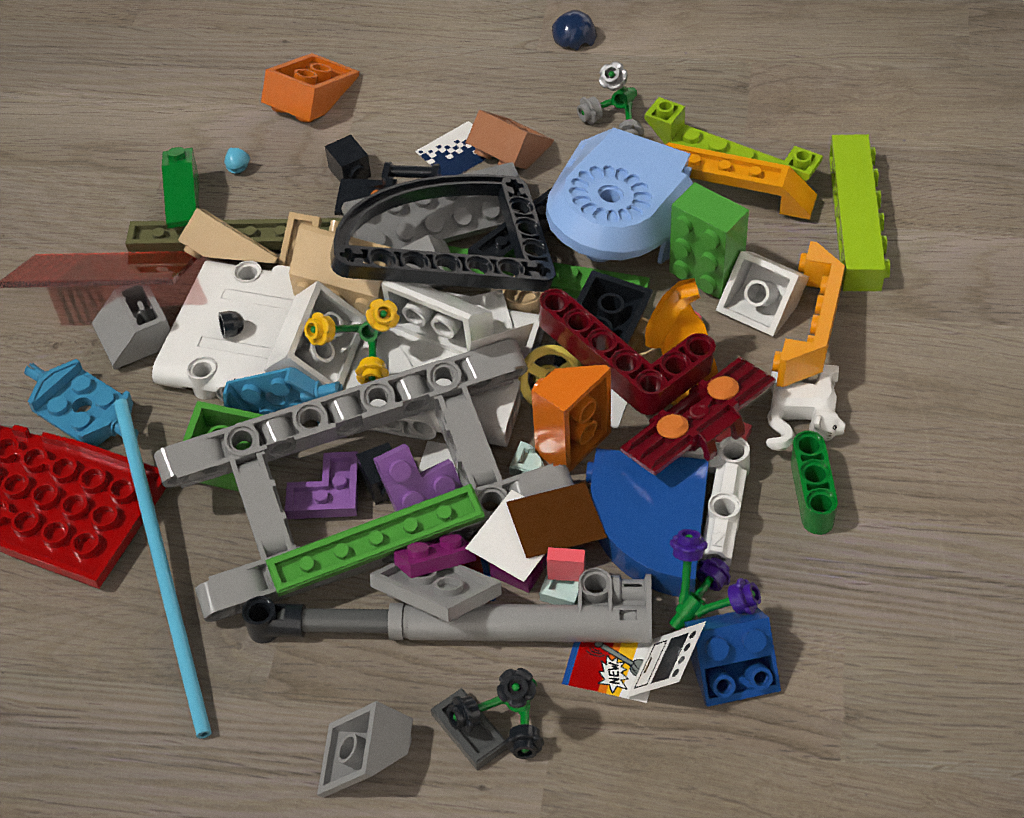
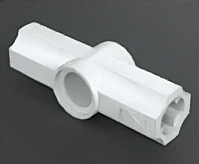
M726 462L724 465L716 467L703 535L704 540L708 543V547L703 551V558L700 561L716 557L724 561L728 566H731L747 471L742 469L739 464Z

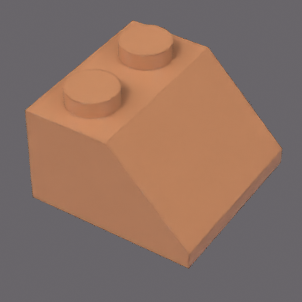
M479 109L466 143L475 147L474 153L481 157L491 159V156L499 159L498 165L513 162L515 167L528 169L552 145L554 139L508 117Z

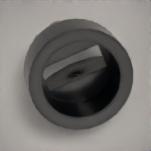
M236 311L219 312V326L223 338L234 337L242 332L244 319L240 313Z

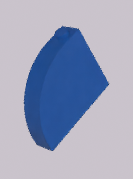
M596 448L594 462L588 461L586 482L591 483V499L607 538L598 541L608 557L622 572L632 579H644L645 574H651L653 590L671 596H680L683 561L673 556L670 540L683 529H692L700 534L702 533L709 461L698 458L679 457L655 476L620 450ZM692 561L690 591L695 593L698 561Z

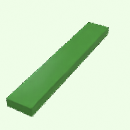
M472 484L265 561L278 597L392 555L394 551L407 548L411 543H424L484 520L485 515Z

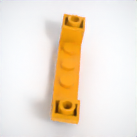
M670 142L665 144L690 153L688 167L692 168L690 178L781 196L779 214L810 220L817 200V193L790 166Z
M810 241L808 253H801L798 272H804V275L809 276L806 286L820 288L815 314H813L810 334L812 335H808L807 342L785 338L782 352L775 351L772 371L778 372L776 386L779 387L788 386L823 372L841 293L845 265L818 242Z

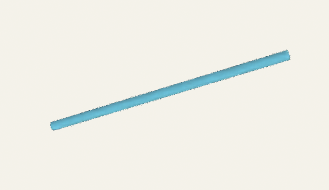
M118 399L114 402V407L196 737L200 739L206 738L212 732L127 400Z

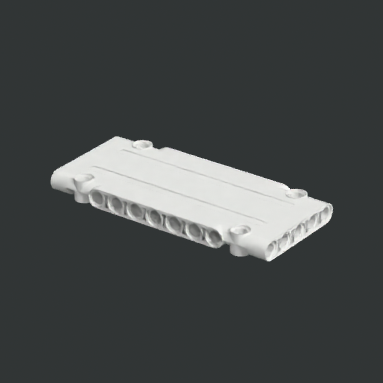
M205 261L154 362L152 370L154 384L180 389L189 387L193 389L194 395L199 399L209 400L217 396L223 401V392L229 375L233 378H244L266 373L264 371L295 298L289 277L290 267L277 265L270 271L261 269V266L255 261H243L237 265ZM450 293L457 296L459 299L471 297L462 294ZM508 309L513 329L534 322L526 347L520 348L525 359L531 351L540 347L544 330L539 325V314ZM236 311L240 313L244 319L242 332L234 337L223 338L219 326V312ZM390 328L413 368L458 355L396 328ZM445 378L436 381L441 386H448L452 383ZM518 378L513 379L514 383L471 396L489 444L507 447L523 400V395L520 391L521 382ZM375 399L370 404L374 407H381L386 402L381 399ZM433 409L369 429L421 440H431L436 437L437 432L442 433Z

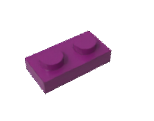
M451 533L442 535L440 539L430 542L411 543L407 548L394 551V564L407 576L415 578L476 561V554L465 549L470 542L459 534Z

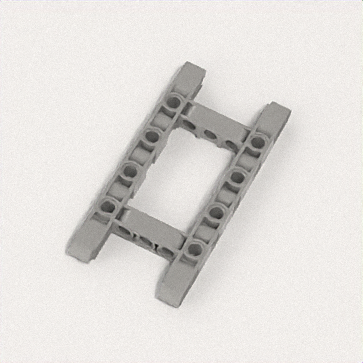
M508 339L453 357L434 361L246 420L158 450L154 454V459L164 487L181 486L182 489L233 472L261 560L209 576L208 581L201 583L195 588L204 620L206 622L218 621L242 613L244 604L256 596L268 597L275 602L394 562V554L278 597L265 560L300 546L296 547V544H294L287 517L283 511L276 484L268 466L269 461L433 409L462 487L472 484L485 515L484 520L447 534H459L464 539L476 535L493 514V512L485 510L482 505L489 501L500 505L511 490L527 497L574 485L567 465L553 466V463L502 480L471 396L514 383L513 379L527 372L528 367L517 340ZM445 378L452 383L448 386H441L436 381ZM375 399H381L386 402L381 407H374L370 403ZM309 420L319 422V425L315 428L309 429L303 426ZM242 441L252 443L246 450H237L235 448ZM439 536V537H437V538H434V539H431V540L426 541V542H430V541H433V540L440 539L441 536Z

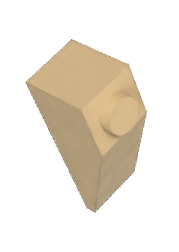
M196 208L178 239L179 242L186 245L183 250L197 259L203 256L275 264L279 262V255L201 208Z

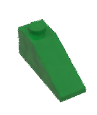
M174 147L162 152V178L167 229L186 226L196 208H199L200 178L193 148Z

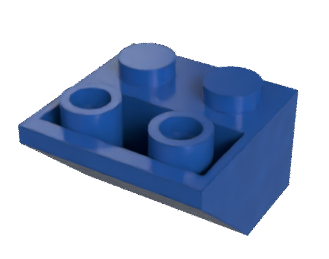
M758 607L752 615L730 612L684 622L685 628L706 621L690 658L704 703L707 707L781 691L770 620Z

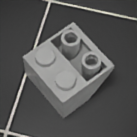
M145 277L114 289L92 322L93 328L114 370L159 352L170 332L168 321Z

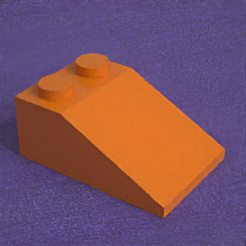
M311 53L266 69L261 103L272 106V110L276 112L292 114L301 122H312L324 116L359 77L360 71Z

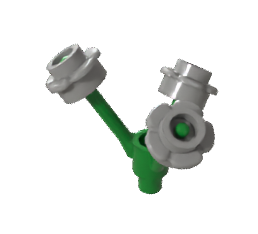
M614 61L611 64H605L599 72L601 75L599 83L603 88L616 92L612 95V98L603 102H599L594 96L587 99L582 97L580 105L577 106L579 118L581 121H587L588 124L593 125L602 118L603 108L611 105L620 109L624 108L626 120L619 124L618 129L644 138L643 127L638 121L632 119V102L637 96V90L634 87L624 86L628 77L627 70L623 69L624 66L620 62Z

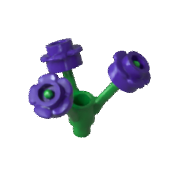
M692 529L680 530L677 535L673 536V539L670 540L673 556L683 561L679 604L675 608L677 613L669 622L673 628L681 630L685 627L684 622L695 620L697 616L702 617L709 612L732 606L737 614L747 613L752 615L755 613L757 605L761 603V594L757 585L754 582L750 583L747 579L739 578L735 584L728 587V598L706 604L702 599L708 588L720 591L724 585L730 584V569L719 558L712 557L711 559L699 562L700 568L696 572V576L702 584L695 593L690 591L692 561H698L703 558V551L707 549L708 543L701 537L698 531Z

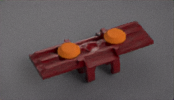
M740 356L708 381L702 379L698 382V385L693 386L689 390V394L669 410H661L658 415L652 417L649 420L650 425L622 445L620 450L655 476L688 450L695 452L701 447L705 460L710 461L717 456L716 437L729 427L731 429V436L735 440L745 434L742 416L738 411L775 384L776 379Z

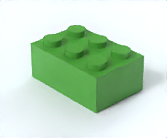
M694 182L671 205L669 272L681 280L695 278L698 288L720 299L740 251H746L749 209Z

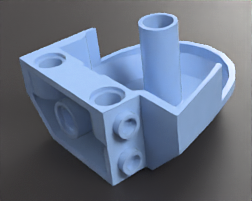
M617 128L609 129L581 141L548 194L546 218L550 230L562 243L576 252L586 255L587 258L595 262L622 261L635 258L660 246L657 262L662 264L670 258L671 205L693 184L690 179L692 168L688 167L690 153Z

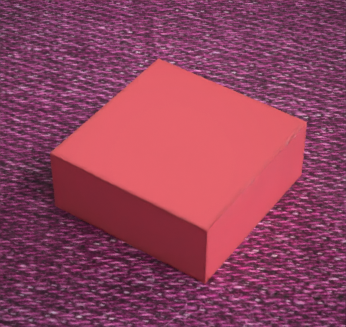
M548 547V579L579 582L580 575L586 570L585 550Z

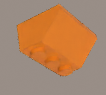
M607 365L555 368L545 378H540L534 384L531 394L535 451L549 464L553 463V466L567 465L569 472H571L611 433V368Z

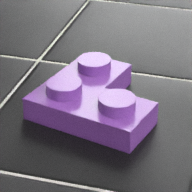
M405 443L373 458L395 512L462 487L454 464L449 459L419 473L411 451Z
M358 451L323 453L322 481L287 482L285 501L287 519L357 516L359 466L356 454H358Z

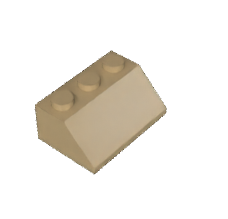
M301 224L298 228L289 270L294 296L316 281H319L365 316L366 311L370 309L369 305L372 301L376 299H383L384 301L381 287L383 281L345 278L337 275L332 270L330 252L335 232ZM354 237L349 242V245L391 248ZM373 261L375 264L379 266L388 267V265L383 262Z

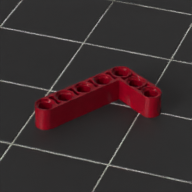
M556 288L549 289L540 296V327L584 366L607 365L610 367L611 389L641 414L654 415L660 412L711 372L716 345L715 341L706 334L695 333L688 336L651 364L565 291Z

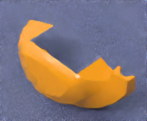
M695 278L678 281L662 296L647 324L645 346L661 348L662 355H664L692 334L703 333L708 335L705 324L691 306L692 302L701 299ZM713 359L711 372L704 378L705 381H708L718 373L715 359ZM689 390L682 394L680 397H678L671 404L674 406L676 403H678L680 400L686 397L689 394Z

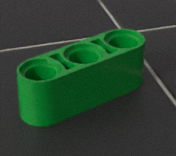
M802 431L795 436L791 456L792 475L802 524L808 532L822 535L831 531L834 526L838 499L824 438L814 431Z

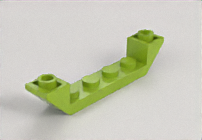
M661 97L657 98L644 115L646 122L664 144L670 142L788 165L804 181L810 179L823 159V156L794 146L785 160L688 126L685 124V106Z

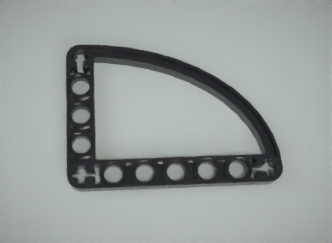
M460 174L435 176L403 182L379 190L355 204L343 216L336 228L330 252L332 270L341 277L352 279L544 292L550 289L556 275L528 185L518 177L505 175ZM452 196H498L516 258L349 245V242L355 232L373 217L404 204ZM513 209L520 210V211L524 212L525 214L519 213V212H517V211H515V210H513ZM520 230L527 231V232H529V233L532 234V235L525 234V233L521 232ZM526 251L533 252L537 254L538 257L532 256L528 254ZM373 261L383 262L387 264L388 267L379 266L375 264ZM406 264H414L420 269L411 268ZM438 266L447 267L451 269L452 272L444 271L440 269ZM470 268L478 269L482 271L484 274L476 273L472 271ZM502 271L510 272L515 276L506 275Z

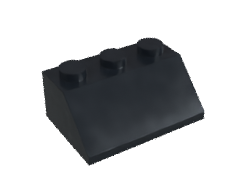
M592 270L576 301L629 345L654 290ZM555 355V366L559 367L566 362L564 358Z

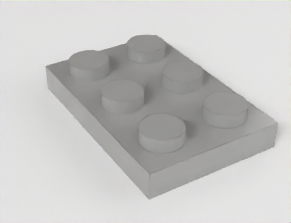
M393 562L370 573V586L447 622L455 621L467 612L482 607L487 602L502 595L501 581L463 565L410 578Z

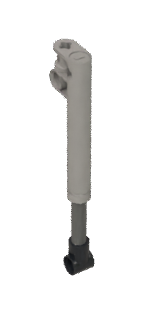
M589 568L579 578L578 605L485 604L450 622L442 621L434 615L420 609H415L412 605H405V603H390L389 609L306 608L305 604L273 603L271 599L264 596H256L249 599L243 606L242 616L250 638L256 643L261 644L269 643L277 637H304L306 632L388 633L389 640H404L408 638L409 640L652 643L651 574H645L644 579H621L620 575H610L602 568ZM591 590H600L601 592H599V593H592V592H590V591H591ZM261 618H266L263 621L257 622Z

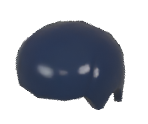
M571 10L562 14L552 25L554 41L561 47L579 50V47L584 43L592 46L597 37L592 19L588 14L579 10Z

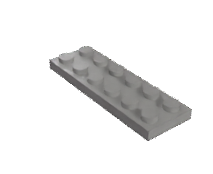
M513 162L465 173L505 175L520 178ZM498 196L441 197L412 202L387 210L363 224L352 237L400 249L427 235L448 243L493 231L504 223L505 219ZM364 198L344 202L341 208L343 214L345 215L355 204Z

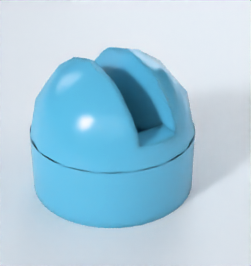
M229 148L224 163L229 172L239 174L247 168L250 156L239 148Z

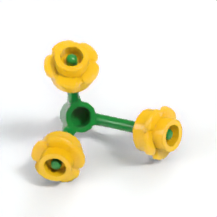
M376 299L372 301L369 305L370 309L366 311V321L363 324L335 325L330 316H324L320 312L313 313L312 318H309L305 323V335L312 345L323 346L334 339L335 333H359L360 338L368 342L369 357L363 358L359 362V366L355 371L357 381L364 384L389 376V371L386 368L385 362L376 357L377 337L382 332L388 331L389 328L396 327L399 322L398 308L390 300Z

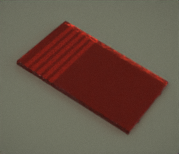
M185 251L35 254L0 280V288L174 285L197 258Z

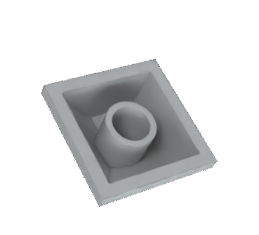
M375 701L330 723L317 795L324 798L372 777L406 756L412 742L411 729L413 718Z

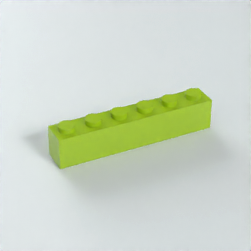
M869 134L832 135L829 164L839 261L845 265L842 281L843 291H882L884 278L890 277V260L884 259V255L887 253V236L881 235V232L884 230V213L878 212V209L881 208V190H876L875 188L878 186L879 179L878 168H873L876 161L875 147H870Z

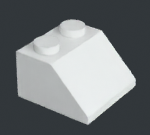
M741 250L715 311L766 334L775 336L797 307L809 276L756 253Z

